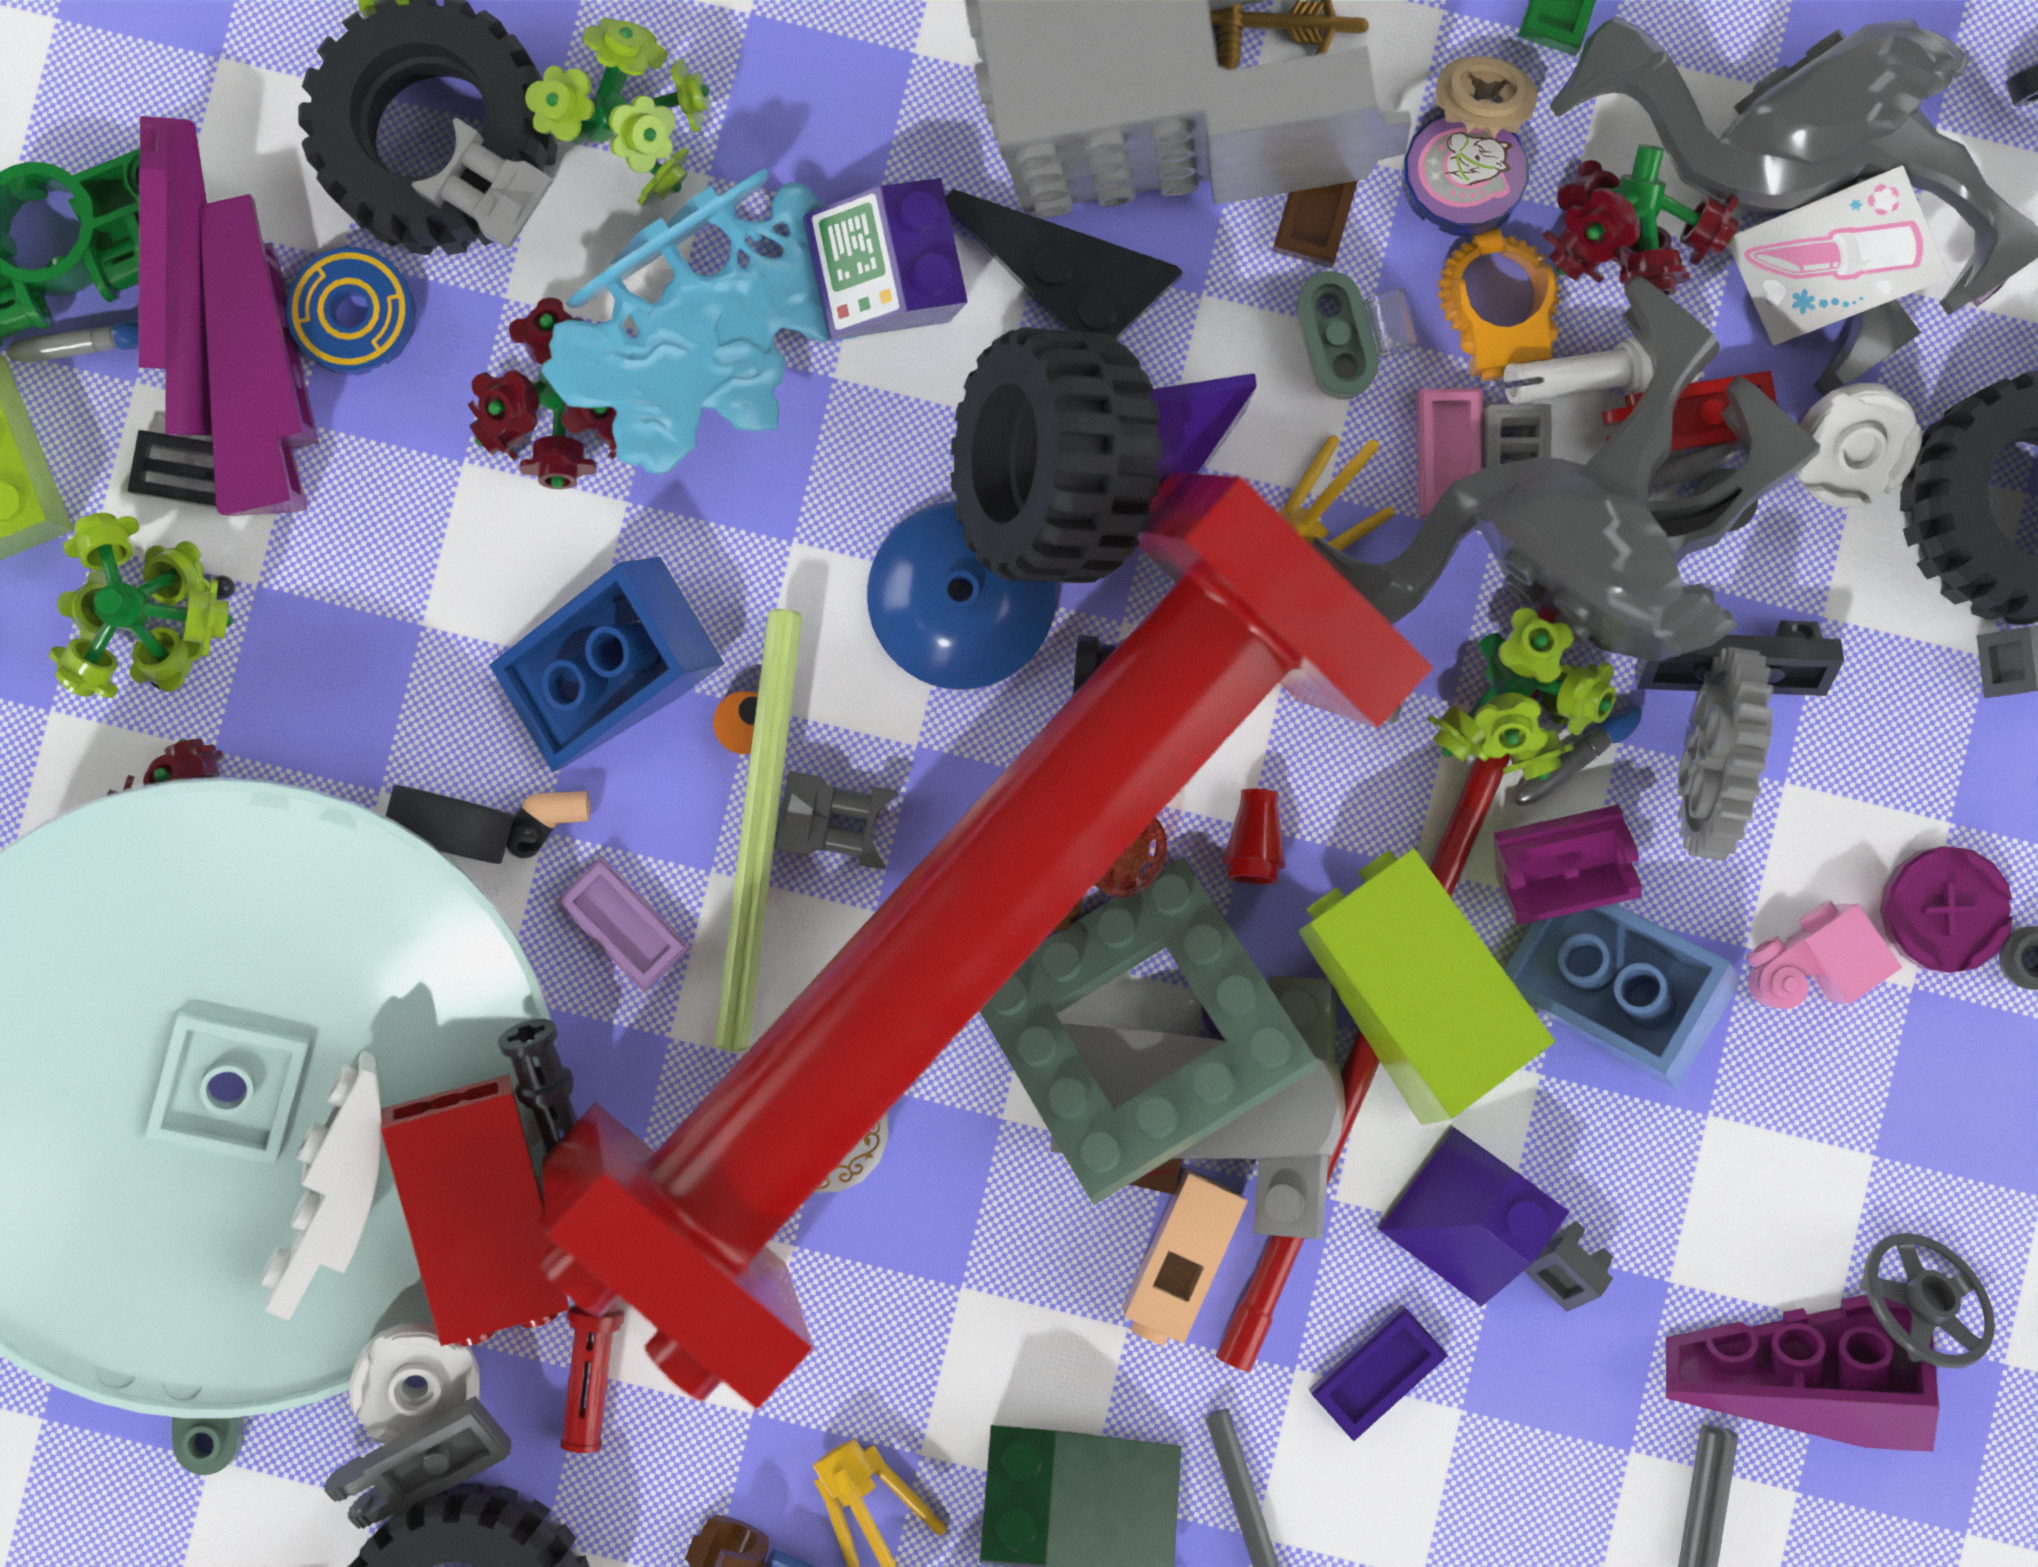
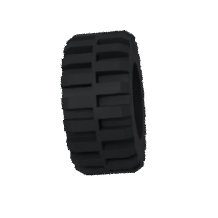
M379 0L374 2L377 13L365 19H362L356 11L341 22L348 31L337 42L330 36L325 38L316 51L324 61L319 70L312 67L307 68L301 86L312 98L311 102H302L298 105V125L309 135V137H305L301 144L307 162L318 172L316 179L326 193L361 228L365 227L376 239L392 247L402 243L411 253L430 255L433 252V246H441L448 255L466 253L468 249L466 240L476 237L484 246H487L492 241L481 232L478 222L473 217L446 200L441 208L421 197L412 187L413 182L433 176L407 177L398 175L390 171L382 163L377 153L376 144L378 126L389 103L406 87L433 77L458 78L473 84L480 91L485 101L486 118L481 133L484 141L481 146L504 160L508 159L514 162L526 161L543 172L544 165H555L558 145L551 136V133L542 134L535 130L533 117L536 113L527 107L525 101L529 86L536 81H543L540 73L514 34L509 35L502 22L486 10L480 11L476 15L468 1L444 0L443 6H439L436 0H409V5L399 6L395 0ZM466 168L460 179L484 194L492 185L491 182L469 168Z
M1020 327L1017 330H1010L994 340L992 345L984 349L976 360L978 367L968 374L963 386L966 391L964 399L957 406L954 419L958 422L956 437H952L950 454L954 455V472H951L950 475L951 490L956 492L957 504L954 506L957 522L964 526L963 539L967 547L976 554L975 558L991 573H995L1002 579L1011 581L1094 583L1117 570L1123 565V561L1134 553L1140 544L1137 536L1147 529L1153 514L1149 507L1152 497L1158 494L1160 477L1156 476L1158 458H1162V439L1157 437V423L1161 421L1159 407L1150 396L1153 385L1148 374L1139 367L1141 362L1134 353L1125 345H1122L1116 338L1109 335Z
M2038 371L2025 372L2011 380L2008 378L2000 380L1944 411V418L1929 425L1922 435L1921 446L1923 450L1918 452L1910 473L1907 475V478L1914 479L1913 486L1900 492V511L1911 512L1913 525L1904 528L1903 533L1907 546L1919 544L1925 556L1923 560L1916 564L1925 578L1930 579L1940 576L1946 583L1941 588L1940 594L1954 605L1970 601L1972 602L1970 607L1971 614L1987 620L2004 616L2008 624L2028 625L2038 622V556L2016 546L1999 528L1990 508L1988 482L1993 463L2001 449L2015 442H2024L2038 446Z
M481 1483L461 1484L453 1493L444 1491L437 1496L423 1499L398 1513L396 1512L359 1549L360 1554L348 1565V1567H432L442 1563L458 1562L478 1567L590 1566L586 1555L575 1558L570 1549L577 1538L568 1526L563 1524L555 1530L545 1520L551 1511L548 1507L535 1499L530 1507L527 1508L516 1502L517 1490L499 1486L493 1494L483 1493Z

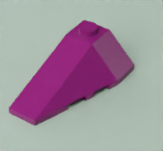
M1867 1295L1842 1299L1840 1308L1808 1315L1804 1308L1783 1312V1318L1780 1321L1752 1327L1743 1322H1735L1666 1337V1399L1863 1448L1934 1452L1940 1407L1936 1366L1924 1361L1913 1362L1908 1359L1909 1352L1900 1346L1882 1326L1870 1305ZM1883 1297L1892 1316L1910 1335L1912 1324L1911 1312L1904 1305ZM1933 1335L1928 1347L1934 1350Z

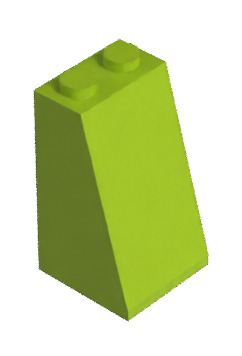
M1415 848L1398 859L1388 849L1358 871L1364 883L1351 893L1344 896L1337 886L1306 908L1313 920L1299 929L1298 933L1412 1113L1421 1125L1452 1120L1556 1041Z

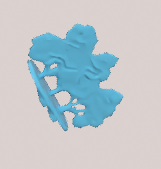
M768 168L756 172L720 196L717 195L712 186H709L692 197L667 223L661 217L642 229L610 262L612 264L611 267L599 274L566 302L568 307L578 308L609 290L615 299L612 317L610 320L599 324L577 320H566L555 324L553 336L549 343L552 358L543 363L541 372L568 406L585 408L612 407L615 409L617 414L612 424V432L616 441V455L619 460L630 465H642L646 472L663 474L669 472L692 449L697 447L696 431L700 424L702 409L704 408L716 409L725 419L731 422L735 429L759 432L763 430H778L779 402L774 396V388L782 384L785 357L773 344L775 334L781 328L801 332L805 337L821 342L833 341L828 339L803 222V216L806 213L826 205L818 199L810 186L790 182L780 187L772 200L770 220L755 222L738 218L735 213L736 206L756 192L768 180ZM783 222L788 225L791 233L788 237L776 233L772 226ZM712 223L721 228L731 239V254L728 263L723 269L713 275L703 276L693 272L677 245ZM750 235L756 243L762 239L761 235L780 244L784 251L780 257L775 259L765 257L753 250L745 241L746 236ZM740 249L750 257L745 269L738 264L737 253ZM663 255L674 270L673 279L667 284L660 301L650 304L643 298L628 291L623 280ZM629 315L639 330L636 338L629 337L624 330L623 322ZM849 337V338H842V339H852V338H856V337Z

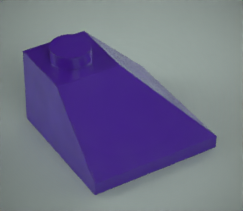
M1255 373L1152 389L1150 396L1158 404L1161 419L1157 423V437L1162 439V458H1158L1156 476L1160 477L1159 486L1173 472L1201 474L1246 413L1257 387Z
M1452 1126L1377 1229L1482 1307L1534 1262L1570 1211Z

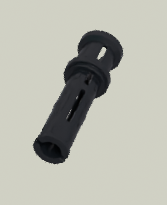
M533 1019L519 1023L505 1031L499 1037L498 1046L501 1053L511 1059L518 1079V1083L515 1086L517 1099L526 1108L532 1109L545 1145V1151L548 1153L560 1141L558 1130L562 1129L566 1135L578 1121L569 1097L573 1089L574 1078L569 1068L563 1067L554 1043L558 1034L554 1022L548 1019ZM533 1057L538 1058L540 1066L534 1065Z

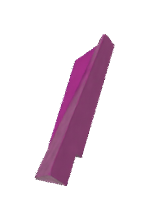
M140 116L138 368L166 369L165 434L212 436L199 211L204 204H207L196 126L187 119Z
M246 194L204 204L199 211L216 509L218 513L224 516L294 513L308 510L293 448L318 444L319 440L298 344L291 336L286 317L287 294L280 262L272 243H263L256 204L252 195Z

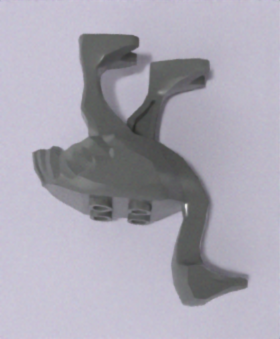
M1618 16L1604 22L1586 40L1576 67L1567 83L1550 104V109L1554 112V115L1560 117L1576 105L1600 95L1611 93L1628 95L1639 102L1650 115L1667 156L1681 182L1721 203H1724L1729 195L1734 194L1739 197L1736 207L1752 212L1777 213L1795 207L1800 208L1904 165L1912 187L1935 194L1952 206L1975 231L1973 254L1939 302L1947 315L1952 314L1970 301H1975L2038 258V227L2036 224L2011 207L1988 186L1965 145L1939 134L1919 109L1923 99L1946 90L1951 84L1953 77L1961 76L1970 60L1968 55L1948 38L1920 28L1915 20L1903 19L1867 24L1847 38H1845L1840 29L1829 34L1805 53L1807 56L1791 68L1784 65L1752 88L1753 92L1733 107L1739 116L1722 132L1719 139L1705 126L1685 81L1667 51L1644 29ZM1896 299L1854 315L1848 336L1814 386L1823 397L1831 391L1836 390L1843 384L1847 385L1921 334V331Z
M1636 275L1624 286V293L1631 307L1621 317L1650 357L1654 375L1632 413L1609 440L1590 458L1586 465L1560 458H1529L1490 466L1451 483L1434 506L1411 545L1398 557L1384 564L1359 561L1336 550L1320 537H1314L1309 544L1393 625L1413 611L1424 600L1442 575L1462 540L1476 529L1482 532L1497 560L1502 574L1506 577L1503 580L1505 587L1523 603L1533 606L1538 601L1556 615L1553 620L1554 623L1561 622L1566 624L1573 633L1574 642L1584 645L1589 640L1603 651L1650 661H1662L1669 657L1681 656V654L1712 646L1737 628V624L1730 611L1722 609L1720 605L1715 603L1714 592L1701 584L1687 585L1681 580L1677 564L1689 553L1717 545L1747 507L1773 488L1793 477L1819 454L1820 444L1758 387L1747 379L1736 376L1726 388V394L1731 404L1721 413V416L1747 455L1746 463L1723 483L1701 495L1676 500L1648 501L1647 495L1650 481L1671 453L1672 416L1679 396L1716 357L1720 346L1714 333L1650 282Z

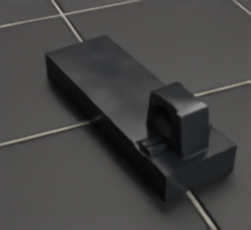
M1781 620L1774 637L1726 635L1712 646L1681 654V656L1669 657L1662 661L1638 658L1635 665L1637 689L1699 691L1704 684L1705 672H1711L1713 657H1719L1721 648L1734 647L1759 651L1760 655L1766 656L1765 667H1770L1771 670L1767 685L1773 686L1772 694L1827 696L1844 662L1841 639L1823 638L1817 621Z

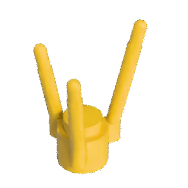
M1329 436L1319 453L1316 454L1285 506L1279 512L1308 543L1314 537L1324 539L1330 533L1318 519L1378 450L1379 443L1376 440H1369L1306 510L1301 505L1340 442L1338 436ZM1392 507L1383 508L1329 541L1328 544L1336 550L1342 551L1391 519L1395 513Z
M852 1438L812 1464L819 1476L813 1482L825 1501L847 1567H859L860 1563L841 1504L843 1507L850 1506L881 1567H897L862 1499L863 1496L876 1488V1484L871 1477L874 1473L937 1535L942 1536L946 1533V1525L884 1462L874 1444L862 1450L857 1439Z

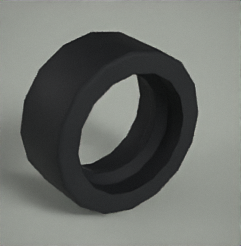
M402 785L393 786L385 815L429 842L440 852L494 864L502 863L514 820L513 814Z

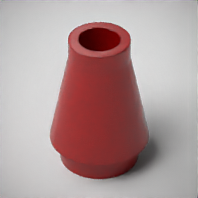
M1259 788L1241 790L1240 804L1222 861L1228 865L1227 878L1229 880L1255 885H1270L1279 882V870L1286 868L1278 811V792Z

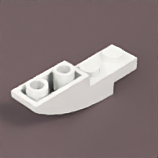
M364 1050L354 1068L346 1065L341 1067L327 1095L326 1101L334 1104L325 1123L322 1126L313 1122L300 1144L296 1159L303 1161L301 1185L317 1193L307 1190L302 1196L290 1223V1227L297 1229L287 1250L279 1247L275 1248L260 1279V1284L267 1286L265 1311L290 1321L320 1264L345 1274L359 1244L371 1209L378 1177L381 1149L380 1084L375 1055Z

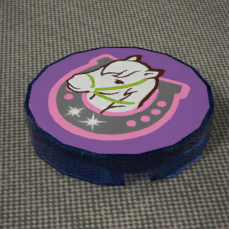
M1445 115L1430 120L1413 136L1401 167L1402 191L1412 211L1423 221L1427 218L1431 223L1438 225L1439 231L1453 236H1479L1501 227L1519 207L1530 180L1528 155L1515 133L1501 129L1494 139L1482 129H1475L1467 134L1463 122H1446Z

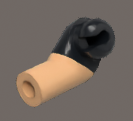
M589 791L535 793L528 796L514 814L506 846L507 850L517 858H531L539 852L558 823L590 822L591 802Z

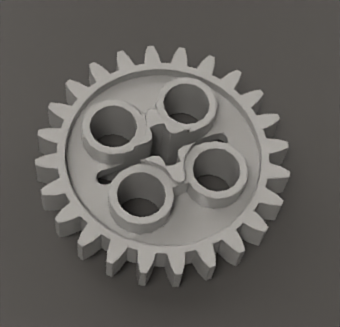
M1734 647L1721 648L1719 657H1713L1711 672H1705L1704 684L1697 692L1694 714L1690 715L1691 733L1687 734L1685 739V749L1678 772V796H1683L1678 811V818L1683 819L1679 835L1684 837L1683 849L1688 850L1689 856L1726 861L1729 854L1736 853L1737 840H1744L1745 824L1753 819L1755 797H1760L1761 793L1758 781L1759 776L1767 767L1765 758L1771 741V717L1773 715V709L1767 708L1773 691V686L1767 685L1771 670L1770 667H1765L1766 656L1760 655L1759 651Z

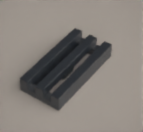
M138 430L127 492L138 496L216 508V493L145 481L146 473L152 472L215 483L213 468L149 458L151 447L213 457V442Z

